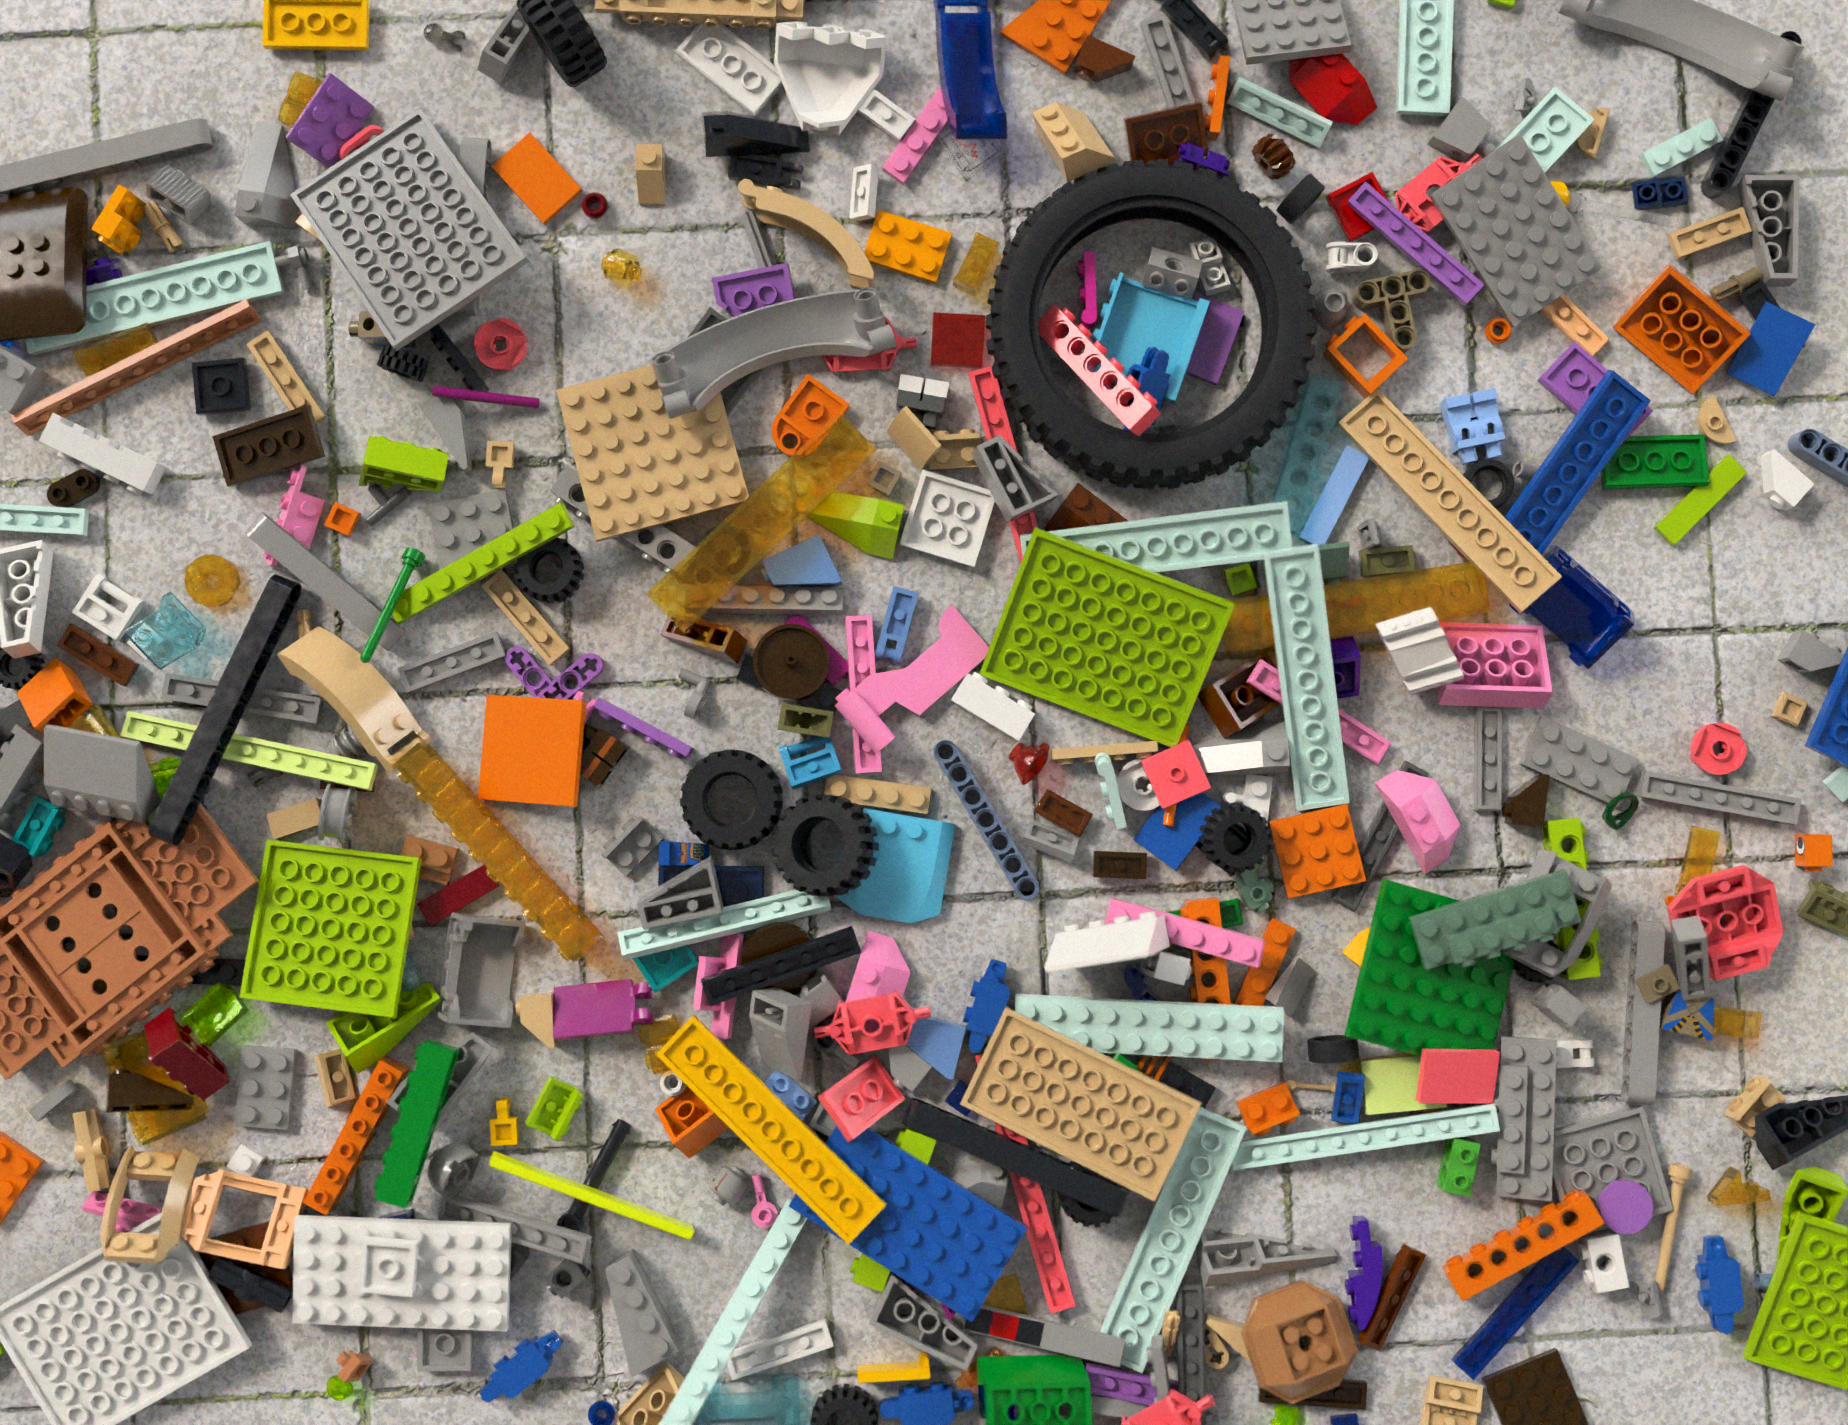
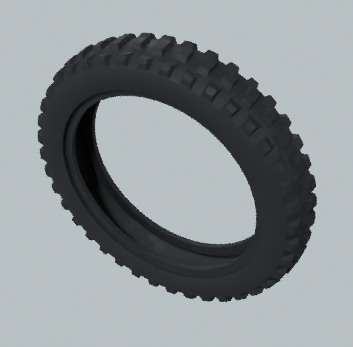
M1167 159L1149 160L1148 164H1144L1143 160L1124 161L1122 167L1114 163L1099 168L1097 174L1094 171L1088 172L1074 179L1073 184L1069 181L1052 192V197L1049 196L1043 202L1040 201L1033 208L1032 214L1030 213L1025 221H1022L1017 227V234L1013 240L1007 242L1003 250L1002 261L1000 265L996 266L993 278L996 280L995 287L989 290L987 303L991 305V312L986 315V328L991 330V338L987 340L988 354L994 356L995 361L992 366L994 378L1000 379L1002 383L1000 394L1004 402L1012 404L1011 411L1013 412V417L1018 423L1024 422L1027 426L1029 437L1034 443L1041 441L1044 450L1054 459L1060 456L1064 459V464L1076 473L1082 469L1085 471L1086 476L1100 482L1106 478L1109 479L1110 483L1116 484L1117 487L1127 488L1130 483L1134 485V488L1153 490L1155 485H1158L1159 488L1168 487V489L1179 488L1181 482L1184 485L1202 482L1205 480V475L1209 477L1217 474L1219 476L1227 472L1230 466L1235 463H1242L1251 456L1250 451L1256 446L1262 448L1271 439L1270 433L1273 429L1281 428L1287 420L1285 415L1287 409L1296 406L1301 397L1298 389L1307 382L1310 374L1306 367L1308 361L1314 358L1316 346L1311 344V340L1317 332V321L1312 320V313L1316 307L1315 295L1309 294V288L1312 285L1308 271H1303L1301 265L1304 259L1299 248L1292 247L1291 245L1292 235L1284 226L1279 227L1276 223L1277 216L1268 206L1262 208L1259 205V197L1254 193H1249L1247 190L1242 192L1239 190V183L1225 176L1222 179L1217 178V172L1211 169L1199 168V170H1194L1193 164L1175 161L1173 165H1169ZM1134 219H1160L1184 224L1208 235L1218 242L1233 256L1247 275L1254 290L1261 317L1259 356L1253 375L1243 393L1229 407L1212 419L1182 431L1160 434L1142 433L1138 436L1131 431L1108 425L1088 414L1069 398L1052 375L1045 360L1039 337L1038 310L1040 297L1049 276L1065 254L1082 239L1106 226Z

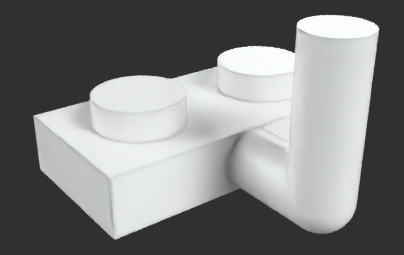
M1245 775L1243 795L1232 792L1225 793L1222 796V800L1225 803H1238L1250 807L1261 813L1260 816L1264 817L1268 822L1273 777Z

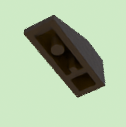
M124 1069L108 1074L106 1113L192 1109L194 1097L144 1075L131 1073L130 1070Z

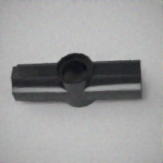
M220 1256L209 1273L210 1280L233 1290L234 1295L241 1300L261 1303L279 1313L284 1311L292 1297V1289L269 1279L268 1274L263 1270L251 1266L244 1267L226 1257Z

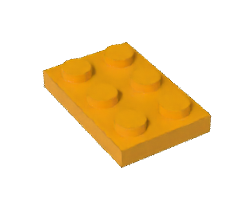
M878 210L864 253L870 264L936 284L952 233Z

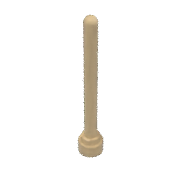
M1670 1163L1668 1171L1672 1181L1670 1200L1673 1210L1668 1211L1666 1215L1655 1276L1659 1292L1663 1291L1666 1285L1683 1184H1687V1179L1691 1178L1692 1172L1691 1167L1676 1163Z

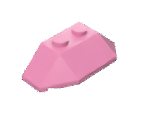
M1394 770L1375 782L1377 790L1422 872L1426 874L1447 861L1461 825L1437 781L1404 771Z
M868 930L846 1002L891 994L894 990H897L903 997L911 972L894 938ZM869 1019L865 1022V1027L869 1031H876L879 1029L880 1024L875 1019Z

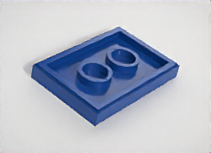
M1766 301L1750 328L1751 335L1741 344L1725 374L1771 396H1775L1816 324Z
M1200 793L1177 803L1173 827L1163 826L1165 809L1162 810L1159 805L1133 840L1174 871H1177L1199 842V836H1203V832L1199 830L1201 825L1205 826L1206 821L1203 820L1205 816H1211V810L1214 808L1220 809L1221 806L1204 793Z

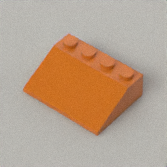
M1670 263L1652 280L1613 326L1616 331L1692 394L1751 335L1749 328Z

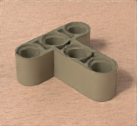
M1413 270L1361 282L1353 291L1351 301L1360 310L1379 307L1385 335L1403 353H1406L1417 340L1409 300L1419 298L1429 288L1431 278L1426 271ZM1411 280H1418L1421 284V289H1415L1411 285ZM1385 285H1392L1396 290V294H1389L1385 289ZM1360 291H1368L1371 300H1364L1360 296ZM1391 310L1399 311L1402 315V320L1394 319L1391 315ZM1397 335L1405 336L1408 344L1401 345L1397 340Z

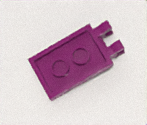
M632 979L554 987L553 1038L556 1041L628 1034L634 1033V1025L653 1024V1013L649 1012L648 1007L636 1009V999H653V990L649 987L648 982L634 985Z

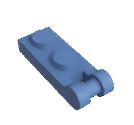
M893 586L875 658L882 659L885 657L893 659L892 662L900 664L918 599V592ZM887 639L897 642L896 649L886 647Z

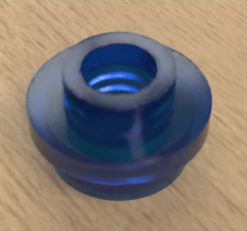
M604 1400L593 1403L588 1411V1419L592 1425H610L615 1418L614 1407ZM598 1410H604L606 1417H599L597 1414Z

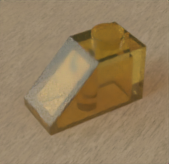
M1714 1005L1713 1033L1744 1038H1759L1762 1012Z

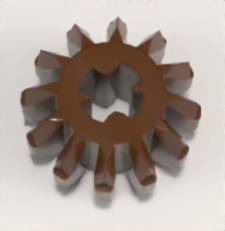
M1268 134L1266 137L1263 136L1258 140V143L1254 145L1252 155L1254 156V161L1258 164V168L1263 171V174L1268 175L1272 180H1279L1290 173V170L1294 168L1295 159L1293 158V152L1290 151L1289 145H1286L1284 139H1280L1276 134Z

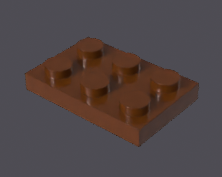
M1201 102L1123 118L1130 161L1143 160L1144 164H1148L1149 160L1167 159L1168 163L1172 164L1182 156L1178 153L1182 143L1185 145L1191 143L1204 148L1203 156H1207L1208 144Z

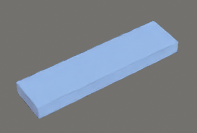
M1348 445L1345 446L1298 536L1299 539L1310 545L1326 543L1369 460L1367 455Z

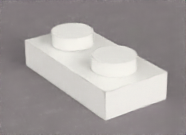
M875 89L871 91L858 109L861 115L898 142L902 141L915 122V118Z
M868 164L853 168L849 219L861 221L875 218L879 166Z

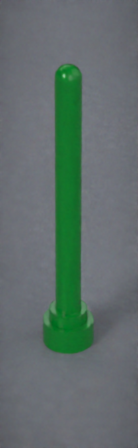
M406 547L401 557L403 559V568L361 653L360 660L363 663H368L371 660L413 570L421 567L425 559V555L417 549Z

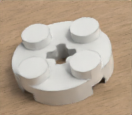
M1139 758L1125 764L1118 773L1116 780L1121 801L1133 810L1147 811L1158 807L1160 804L1150 784L1147 785L1148 790L1146 792H1143L1142 789H1136L1135 785L1138 784L1137 779L1139 777H1142L1143 780L1148 779L1140 763L1144 758Z

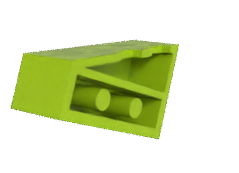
M369 436L358 486H367V482L382 483L383 488H391L392 484L407 485V490L441 492L449 453L442 452L437 448L427 449L418 447L411 442L400 443L391 441L384 436Z

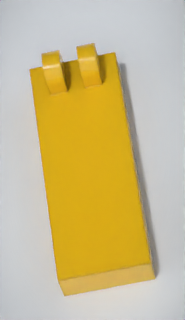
M921 1352L919 1354V1362L858 1365V1383L930 1379L929 1355L926 1352Z

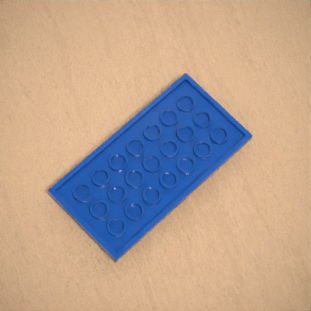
M836 1125L826 1145L886 1203V1206L849 1245L972 1322L1028 1226L870 1128H867L854 1139L847 1142ZM795 1194L788 1207L844 1241Z

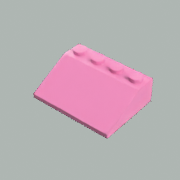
M1439 622L1465 678L1437 687L1439 705L1545 708L1552 694V685L1543 625Z

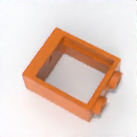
M1364 313L1359 319L1354 316L1344 326L1346 331L1340 337L1337 334L1331 337L1325 343L1327 349L1322 355L1366 399L1408 358ZM1360 327L1392 358L1369 382L1337 350Z

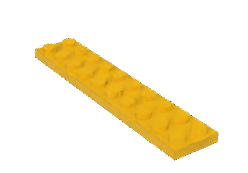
M695 1015L656 1054L848 1245L886 1206V1203Z

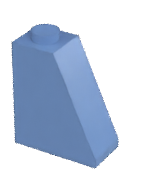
M819 534L763 560L762 562L765 567L760 569L766 582H772L774 586L815 587L839 586L843 584Z
M933 1017L918 1019L912 1025L906 1046L947 1079L953 1080L966 1026Z

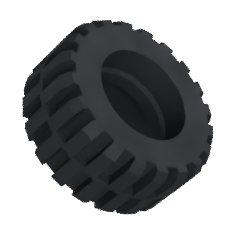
M573 0L517 1L518 10L536 42L559 76L569 87H577L605 68L607 64L605 53L590 25H588L585 17Z
M726 749L710 753L704 759L701 758L696 762L697 765L689 770L686 775L687 779L681 788L682 799H680V807L683 809L682 816L689 825V830L693 835L700 838V841L720 850H740L758 844L773 831L780 818L781 809H783V791L776 773L764 760L746 751ZM727 775H738L748 780L754 787L757 796V804L753 814L746 821L737 825H727L719 822L708 808L707 797L711 786L718 779Z
M827 794L810 795L808 799L801 798L797 800L795 807L789 806L784 811L787 815L785 819L779 818L776 824L780 827L778 833L773 832L772 840L776 841V848H772V854L777 856L779 860L775 865L778 871H784L785 873L782 878L787 883H793L794 889L813 896L844 895L848 893L849 889L855 890L861 885L860 880L867 879L871 874L868 870L869 866H875L877 858L873 857L874 850L879 851V843L874 842L873 839L878 834L876 827H871L869 824L872 822L869 814L863 813V808L857 803H852L849 799ZM829 820L835 822L842 831L844 851L840 861L832 869L822 871L818 870L811 863L807 853V841L811 831L817 824Z

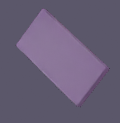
M1574 341L1537 381L1577 415L1608 370ZM1649 406L1643 411L1621 444L1653 412Z

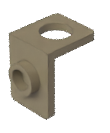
M1663 963V967L1636 979V984L1646 1003H1651L1680 989L1670 966Z

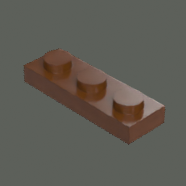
M70 623L56 645L127 687L140 666L136 661L75 624Z

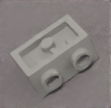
M633 817L630 818L621 828L624 832L617 839L613 836L603 846L605 851L601 855L608 859L625 877L657 847L659 841L663 840L642 817H638L636 820Z

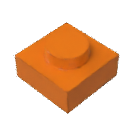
M334 502L324 525L351 537L361 513L338 502Z

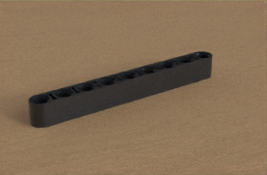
M911 1097L902 1124L1113 1216L1121 1217L1131 1192L1119 1184L917 1098Z

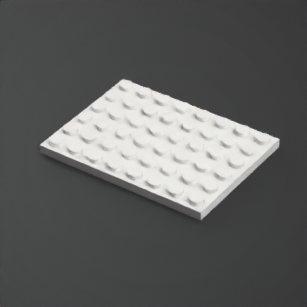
M162 1212L127 1233L159 1234ZM181 1235L179 1237L181 1240L180 1245L171 1248L166 1253L168 1256L160 1264L109 1262L105 1260L102 1247L0 1305V1342L51 1425H116L253 1345L215 1281L209 1279V1271L200 1256Z

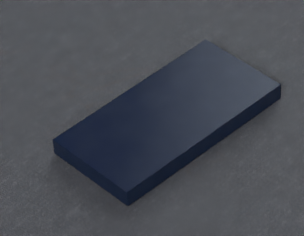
M659 865L658 886L694 865ZM714 865L723 907L764 898V866Z

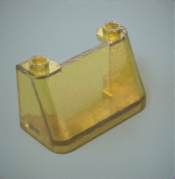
M145 1029L102 1047V1057L108 1072L113 1073L116 1070L124 1069L130 1070L131 1073H139L194 1097V1103L191 1110L125 1112L140 1148L206 1120V1113H209L205 1100L199 1099L195 1094H189L181 1082L178 1080L176 1082L168 1076L166 1070L161 1066L156 1067L152 1064L148 1056L150 1051Z

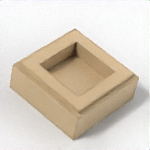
M1782 692L1779 695L1771 717L1793 727H1799L1808 702Z

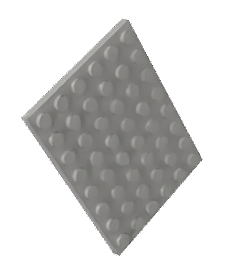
M421 108L290 194L396 351L529 262Z

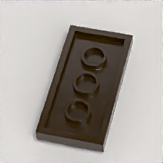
M308 405L212 436L227 487H234L325 457L311 406Z

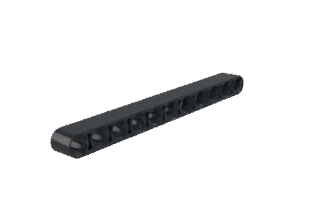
M276 574L272 575L268 580L150 823L148 833L151 837L173 846H177L183 840L300 597L302 589L300 583Z

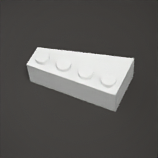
M43 540L0 549L1 647L14 659L41 653L54 554Z

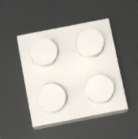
M364 1236L361 1248L358 1292L413 1297L416 1287L419 1241Z

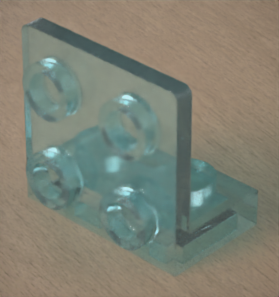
M170 591L162 596L158 611L126 629L125 635L157 669L161 670L200 646L207 628Z

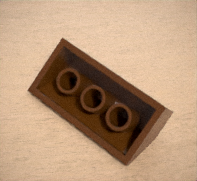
M1077 483L1044 529L1055 531L1126 522L1128 520L1081 484Z

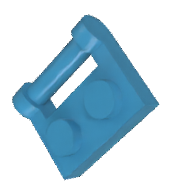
M816 736L790 746L786 744L779 746L793 790L843 773L831 736L830 738ZM822 745L826 747V749L791 760L793 755Z

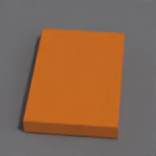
M530 132L491 166L544 225L583 192L581 187Z

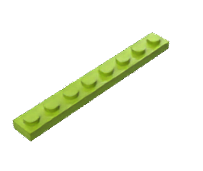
M558 503L405 589L393 612L396 623L402 624L573 529L575 525L565 504Z

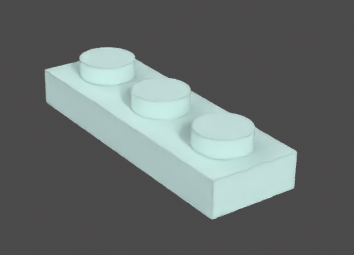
M1709 118L1649 149L1639 157L1652 179L1721 143L1723 138L1713 120Z

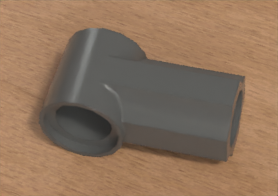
M815 1035L813 1037L814 1047L819 1052L826 1054L850 1073L864 1055V1053L848 1055L835 1038H833L831 1045L823 1046L815 1038Z

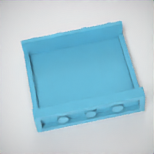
M1120 272L1118 279H1112L1108 291L1112 296L1109 304L1104 303L1100 314L1103 322L1100 329L1095 328L1092 341L1095 343L1098 340L1108 350L1106 356L1110 360L1113 357L1116 358L1125 367L1122 372L1126 377L1131 366L1134 364L1141 365L1145 355L1144 352H1146L1148 347L1154 346L1159 351L1164 350L1169 354L1166 373L1170 374V378L1162 401L1175 405L1210 301L1202 298L1196 301L1142 286L1141 282L1125 278L1124 273ZM1101 363L1097 365L1095 372L1101 368ZM1118 380L1115 381L1112 385L1117 386Z

